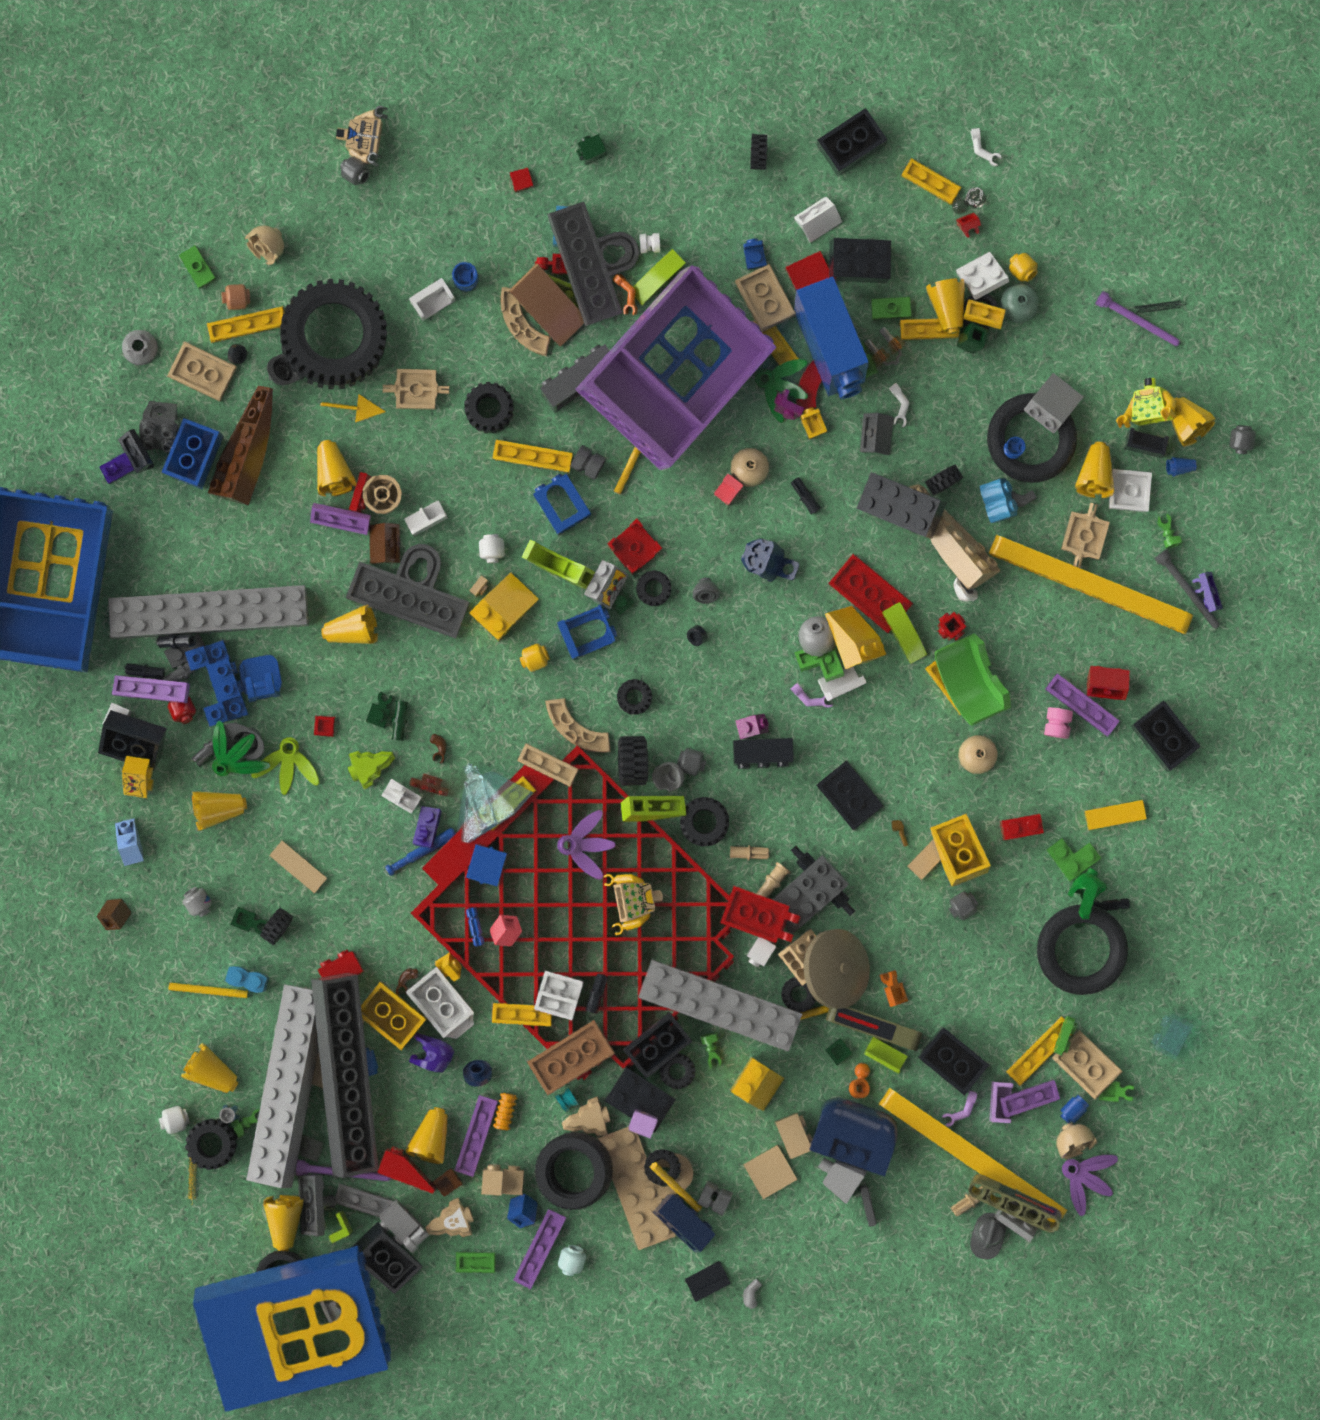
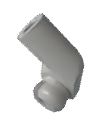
M756 1278L743 1291V1302L750 1309L756 1308L758 1302L755 1298V1292L762 1286Z

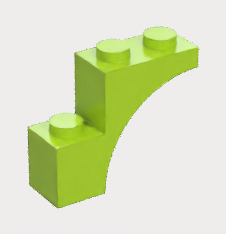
M532 540L529 541L522 555V558L540 569L561 577L583 589H587L595 574L588 567L563 557Z

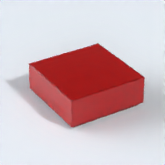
M528 167L509 173L515 192L534 187Z
M315 716L314 735L334 737L335 717Z

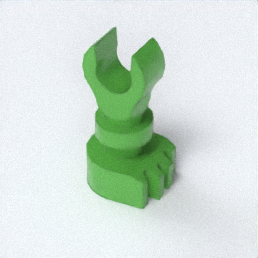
M1166 514L1168 523H1162L1160 517H1158L1157 524L1164 531L1163 536L1166 537V540L1163 541L1165 548L1170 549L1179 546L1183 542L1180 536H1174L1175 532L1171 530V517Z
M712 1032L700 1036L703 1045L706 1044L705 1050L709 1054L707 1059L708 1065L712 1068L711 1060L716 1058L720 1066L721 1058L717 1055V1046L714 1044L719 1039L718 1033Z
M260 1109L253 1111L250 1117L242 1118L243 1121L241 1122L238 1119L231 1122L239 1138L244 1136L243 1129L246 1127L249 1129L250 1125L258 1122L255 1114Z

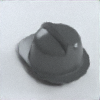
M280 354L269 360L267 364L269 381L272 380L275 384L283 386L301 379L298 377L299 372L297 370L293 372L291 364H287L285 354Z
M229 723L224 726L227 748L229 750L242 738L253 734L255 739L243 757L254 760L263 754L264 742L257 729L245 727L238 723Z
M995 1213L982 1214L974 1226L970 1247L973 1254L980 1259L994 1258L998 1255L1003 1244L1006 1225L994 1218Z

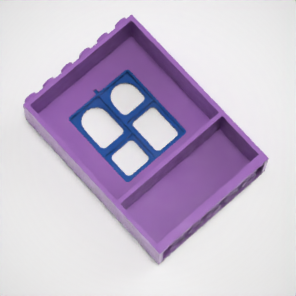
M693 265L679 272L575 389L659 470L669 468L676 462L776 348L772 338L766 334L764 335L755 322L749 321L745 317L746 314L742 309L736 308L731 303L732 300L726 294L718 291L717 285L713 281L707 280L703 276L702 270ZM685 316L690 317L697 324V334L684 350L679 352L664 336L678 319ZM705 339L716 341L721 350L719 358L711 367L704 364L694 354V349ZM656 344L661 345L673 357V362L662 374H658L644 360L645 356ZM688 359L703 375L686 396L683 397L668 384V379L684 360Z

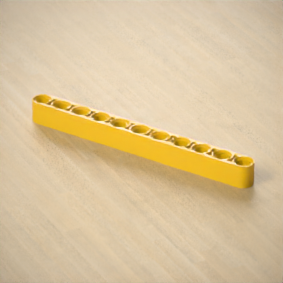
M995 536L989 554L993 557L1177 632L1187 634L1193 619V615L1002 536Z
M891 1088L888 1089L879 1102L880 1106L979 1174L1015 1190L1017 1189L1023 1194L1058 1209L1062 1214V1218L1068 1211ZM1048 1218L1050 1222H1056L1055 1219Z

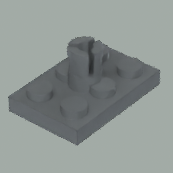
M304 1174L298 1176L300 1200L303 1199L300 1232L302 1235L325 1236L326 1221L324 1219V1211H334L336 1209L334 1207L336 1206V1199L334 1195L323 1196L324 1181L322 1175Z

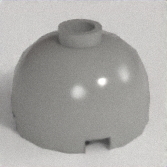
M820 616L811 617L801 625L798 637L804 652L811 656L819 657L828 651L829 653L833 651L836 642L827 618Z

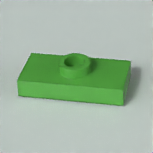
M195 245L179 254L180 259L199 289L216 279Z
M910 297L871 299L872 319L911 317Z
M456 1252V1272L495 1273L496 1252Z

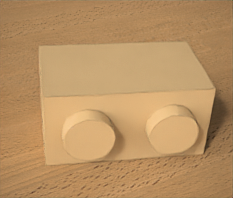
M796 1112L775 1121L790 1159L810 1152L809 1147L812 1137L810 1133L806 1135L803 1127L807 1125L802 1115L798 1116Z

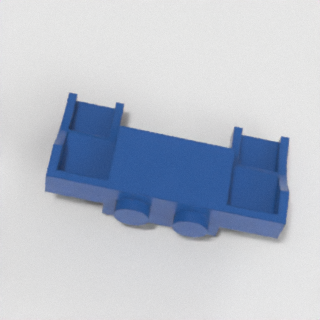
M224 640L185 652L191 671L203 667L207 668L218 701L217 704L203 708L209 727L215 726L218 721L224 723L249 715L242 695L244 691L242 682L237 680L235 674L238 673L235 661L231 662Z

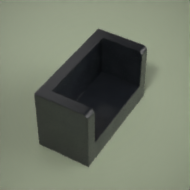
M1132 427L1128 430L1124 446L1125 450L1158 458L1165 456L1169 436L1158 437L1134 431L1135 428Z

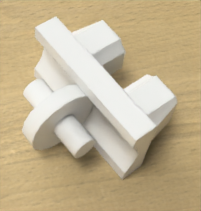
M393 779L390 780L381 795L411 814L422 798Z

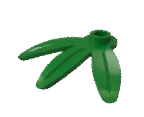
M806 359L790 360L777 366L772 371L763 368L755 374V382L759 387L764 388L769 409L779 423L784 422L783 414L774 411L776 406L774 400L778 394L776 390L782 392L788 389L790 390L788 394L790 397L797 399L808 398V394L801 387L781 379L807 366L808 361ZM767 375L768 380L762 381L761 376Z
M221 721L216 723L213 733V749L216 756L212 763L214 773L219 776H227L230 772L253 774L268 769L270 764L266 761L236 762L249 750L255 736L253 734L245 736L226 753L227 738L225 727Z

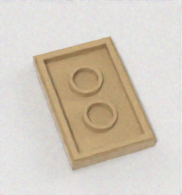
M770 264L735 280V284L761 332L796 316Z
M184 341L167 377L221 402L237 366Z
M1079 1030L1069 1040L1070 1046L1067 1053L1063 1052L1062 1055L1055 1054L1052 1059L1096 1100L1122 1073V1070Z

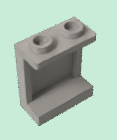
M1052 373L1024 408V411L1049 431L1055 433L1083 399V396L1056 374Z

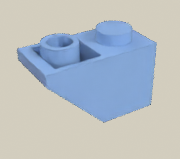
M135 819L115 823L118 851L124 866L144 861Z

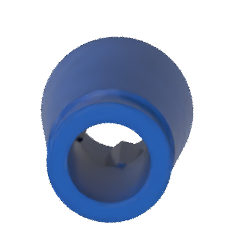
M1172 457L1166 461L1168 475L1177 476L1196 471L1195 459Z

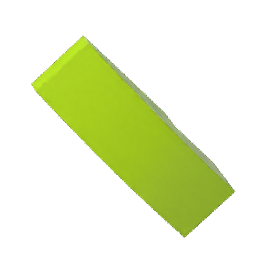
M674 249L668 252L633 286L635 288V298L642 306L686 266L684 260Z
M900 602L882 612L910 664L927 655L917 632Z

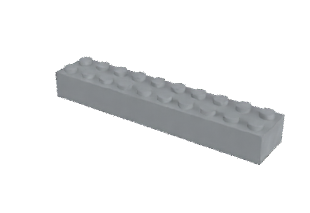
M305 585L108 598L110 638L112 639L309 626L307 587Z
M284 984L247 1181L278 1188H292L319 1050L313 992L309 988Z

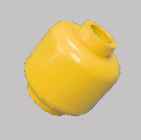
M1027 253L1015 254L1009 261L1011 263L1009 271L1020 282H1029L1038 273V264Z
M536 643L522 650V657L519 659L523 668L527 667L529 671L534 672L546 667L550 657L546 647Z

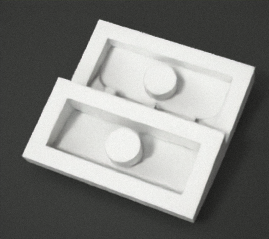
M545 971L534 1010L572 1020L583 981Z

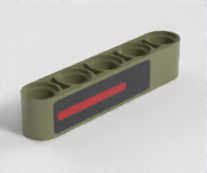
M850 1007L829 1008L825 1019L916 1052L923 1034L922 1032Z
M977 1174L971 1179L968 1191L973 1198L1051 1233L1059 1229L1062 1214L1058 1209L987 1176ZM975 1184H979V1185H981L983 1188H982V1189L976 1188V1187H975ZM993 1193H999L1001 1197H996ZM1016 1201L1019 1205H1013L1011 1202ZM1029 1210H1035L1037 1214H1033ZM1048 1218H1053L1056 1222H1050Z

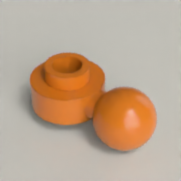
M859 1063L854 1070L857 1079L851 1081L849 1085V1092L855 1099L865 1098L870 1092V1086L865 1080L870 1074V1067L866 1063Z

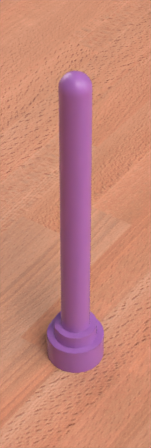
M1102 291L1095 303L1101 308L1109 307L1174 346L1180 344L1178 338L1112 301V298L1109 297L1110 294Z
M297 1160V1176L308 1175V1173L333 1175L332 1167L309 1165V1163H306V1160ZM377 1172L351 1176L352 1178L389 1181L391 1179Z

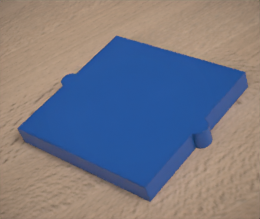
M475 845L466 878L480 881V884L487 883L498 886L507 853L494 850L493 847L487 848Z

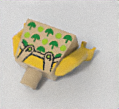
M610 874L604 876L605 878H612L610 884L604 885L608 887L614 885L620 922L612 926L618 925L621 927V931L616 932L615 935H620L625 929L628 931L642 926L650 918V913L655 911L654 903L663 900L660 890L652 891L651 884L645 883L643 879L632 874L616 875V877Z

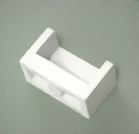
M441 278L410 297L409 300L421 320L424 321L453 303L455 298Z

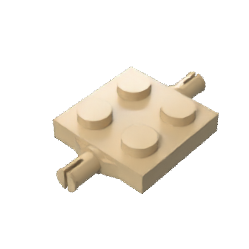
M397 369L395 385L383 384V393H395L396 409L435 410L437 395L449 394L450 386H438L436 370Z
M1090 503L1087 514L1071 512L1061 550L1075 555L1073 566H1077L1080 569L1083 558L1100 559L1110 523L1095 516L1098 505Z

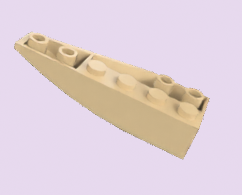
M920 484L910 486V488L930 495L926 488ZM944 509L933 539L930 540L942 559L968 590L977 588L1001 570L998 568L997 562L985 552L984 546L977 542Z

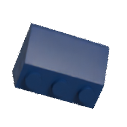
M183 418L162 473L202 490L224 435L219 431Z

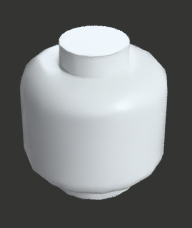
M497 534L484 535L483 539L479 541L480 558L487 560V563H498V559L505 556L504 540L499 538Z
M175 1106L162 1111V1118H159V1123L162 1130L166 1129L168 1134H174L187 1128L189 1118L186 1109Z

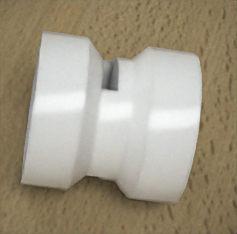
M653 233L651 236L640 234L641 254L648 251L660 253L659 233Z

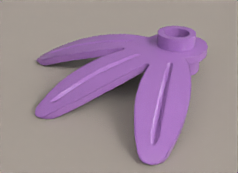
M601 810L586 816L575 827L571 836H562L557 843L558 850L562 854H571L575 863L585 873L598 880L603 878L601 870L582 851H606L614 848L616 843L601 838H582L597 825L603 815ZM566 841L570 844L568 849L564 848Z
M1100 1155L1089 1158L1081 1163L1077 1160L1069 1159L1063 1163L1062 1173L1070 1179L1071 1199L1080 1216L1085 1215L1086 1197L1081 1183L1096 1193L1112 1196L1113 1191L1100 1178L1088 1172L1110 1167L1118 1161L1117 1156ZM1069 1166H1075L1076 1170L1074 1173L1068 1171Z

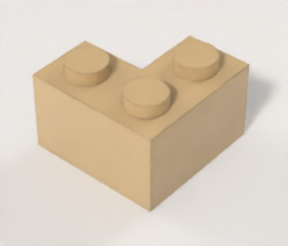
M489 1164L488 1168L485 1167L483 1169L481 1194L522 1195L524 1170H520V1166L509 1165L508 1169H501L500 1165Z

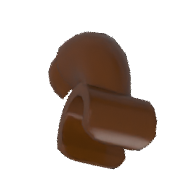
M432 734L430 742L435 744L439 750L433 755L432 759L434 761L435 757L440 755L442 756L440 764H443L445 761L446 741L441 735Z
M408 968L402 972L396 988L397 995H399L400 987H404L406 991L409 990L405 984L408 980L418 978L417 969Z

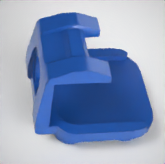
M264 655L249 658L240 664L241 682L244 693L248 695L249 703L260 699L281 696L282 680L279 664L274 656Z

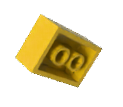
M380 982L361 1005L362 1019L400 1050L404 1049L427 1020L424 1015L383 982Z

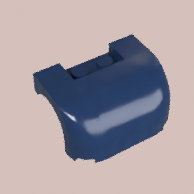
M835 1097L824 1102L809 1151L885 1177L898 1137L896 1121L889 1114L846 1098Z

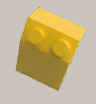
M509 573L474 607L470 615L495 639L500 641L539 598L512 573Z
M853 606L825 614L845 669L886 655L880 636Z
M967 814L930 828L944 871L952 887L988 873L991 865Z

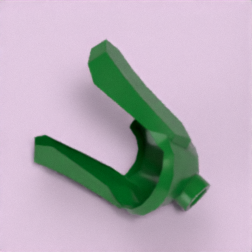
M1091 868L1074 880L1067 894L1071 898L1074 893L1080 894L1077 905H1080L1078 912L1082 919L1090 918L1095 898L1107 889V883L1098 878L1099 873Z

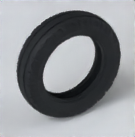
M1036 393L1017 395L1004 402L991 418L987 432L988 449L998 468L1013 479L1029 483L1046 481L1061 473L1072 460L1077 445L1076 426L1070 414L1058 428L1059 445L1054 456L1048 461L1030 465L1022 463L1017 459H1010L1004 454L1005 431L1008 423L1016 415L1025 412L1024 408Z
M1073 905L1058 911L1045 923L1037 943L1038 961L1047 979L1059 989L1077 995L1094 994L1112 985L1121 975L1127 962L1128 942L1122 926L1109 912L1093 906L1090 918L1082 919L1078 912L1080 905ZM1077 923H1091L1098 926L1106 933L1110 944V953L1106 964L1098 972L1084 977L1074 976L1065 972L1059 966L1055 956V946L1058 937L1066 928Z

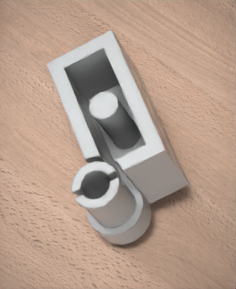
M397 1199L379 1215L380 1225L387 1232L391 1230L395 1234L394 1239L400 1245L404 1244L412 1253L429 1236L427 1231H424V1226Z

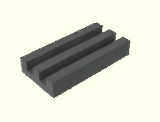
M859 1186L868 1226H876L877 1223L868 1186Z

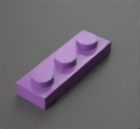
M313 503L310 523L367 535L371 515Z
M1050 1080L998 1099L1003 1116L1007 1118L1060 1100L1055 1080Z

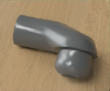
M1032 490L1025 495L1017 494L1015 491L1011 492V497L1016 501L1018 507H1024L1037 498Z

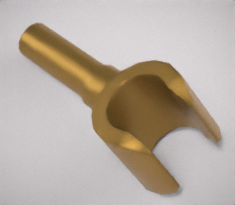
M893 820L891 822L892 831H899L901 841L905 847L908 843L904 834L903 823L900 820Z

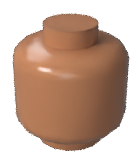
M243 284L227 285L225 292H221L222 304H226L229 310L245 309L247 304H250L249 289H246Z

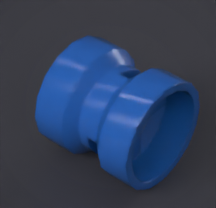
M1020 437L1010 438L1004 445V454L1010 459L1020 457L1025 451V442Z

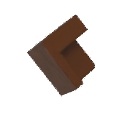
M111 899L106 901L96 917L106 930H119L131 915V911L122 899Z
M452 1167L431 1182L437 1187L443 1197L463 1184Z

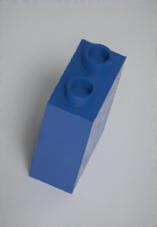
M829 277L796 290L795 317L827 395L831 396L838 393L840 399H847L859 394L862 391L860 384L865 383L869 362L834 277Z

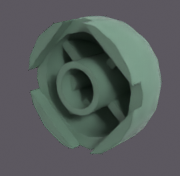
M1015 284L1008 287L1000 299V308L1006 309L1005 317L1014 323H1024L1031 320L1039 307V298L1036 291L1025 284Z

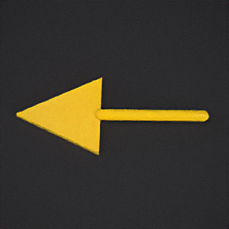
M360 394L358 395L357 406L320 403L321 406L357 410L355 423L385 412Z

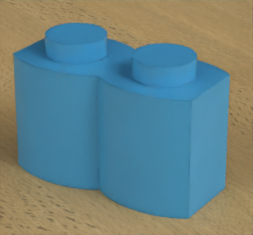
M1006 478L997 479L980 486L981 496L991 523H998L1017 516L1018 506L1011 497L1012 486Z
M233 966L229 967L225 981L232 986H244L249 991L260 993L266 991L269 977L260 972H250L246 968Z

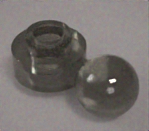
M979 187L972 188L967 192L966 199H956L952 203V210L956 214H963L968 206L979 208L986 202V194Z

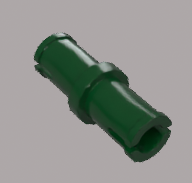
M396 701L395 716L392 718L394 724L391 740L404 741L405 724L408 721L406 720L408 702Z

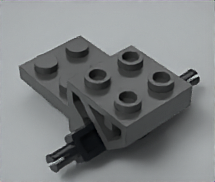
M797 845L790 850L798 858L796 863L803 872L772 899L788 905V912L801 916L798 924L787 920L785 926L787 930L794 934L830 901L837 909L842 907L851 916L856 910L848 903L850 899L842 891L850 883L823 854L815 861L808 852L804 854Z

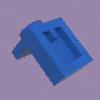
M747 240V243L743 244L747 270L766 266L763 240Z

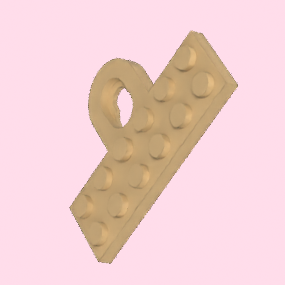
M628 1126L597 1138L604 1144V1147L607 1148L606 1150L611 1156L613 1162L612 1180L638 1250L676 1237L652 1212L668 1194L677 1193L669 1186H660L652 1183L647 1175H645L644 1165L647 1157L639 1135L630 1131ZM674 1153L679 1158V1163H681V1172L675 1181L685 1190L692 1182L693 1168L686 1157ZM664 1159L657 1161L660 1167L670 1168L668 1161Z

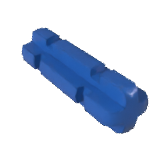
M474 907L466 910L467 918L469 917L468 923L471 935L473 936L474 946H481L484 944L483 936L481 937L482 930L479 918H477V909Z

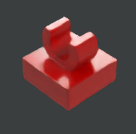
M974 212L956 219L958 227L967 238L970 237L968 233L970 229L974 228L975 233L979 234L978 226L981 223L979 217Z

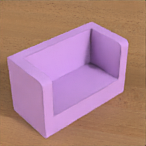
M992 1081L989 1121L1011 1123L1010 1117L1006 1118L1003 1116L998 1098L1011 1094L1014 1083Z
M635 1109L629 1124V1130L651 1139L658 1117Z

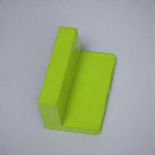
M872 1037L863 1053L898 1074L901 1072L900 1069L908 1057L875 1037Z
M343 1210L336 1214L342 1228L328 1236L331 1243L353 1232Z

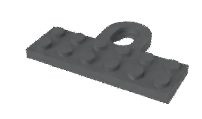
M585 202L547 214L585 326L621 314L622 311L610 276L634 266L639 256V249L635 239L625 232H615L597 238ZM608 245L622 246L625 249L624 256L619 258L615 264L607 263L603 258V250Z
M426 544L413 545L404 553L396 575L359 561L346 595L348 600L362 605H369L368 607L454 639L458 636L470 603L433 589L441 569V559L437 551ZM424 558L427 561V577L421 582H414L409 577V569L415 564L417 559Z

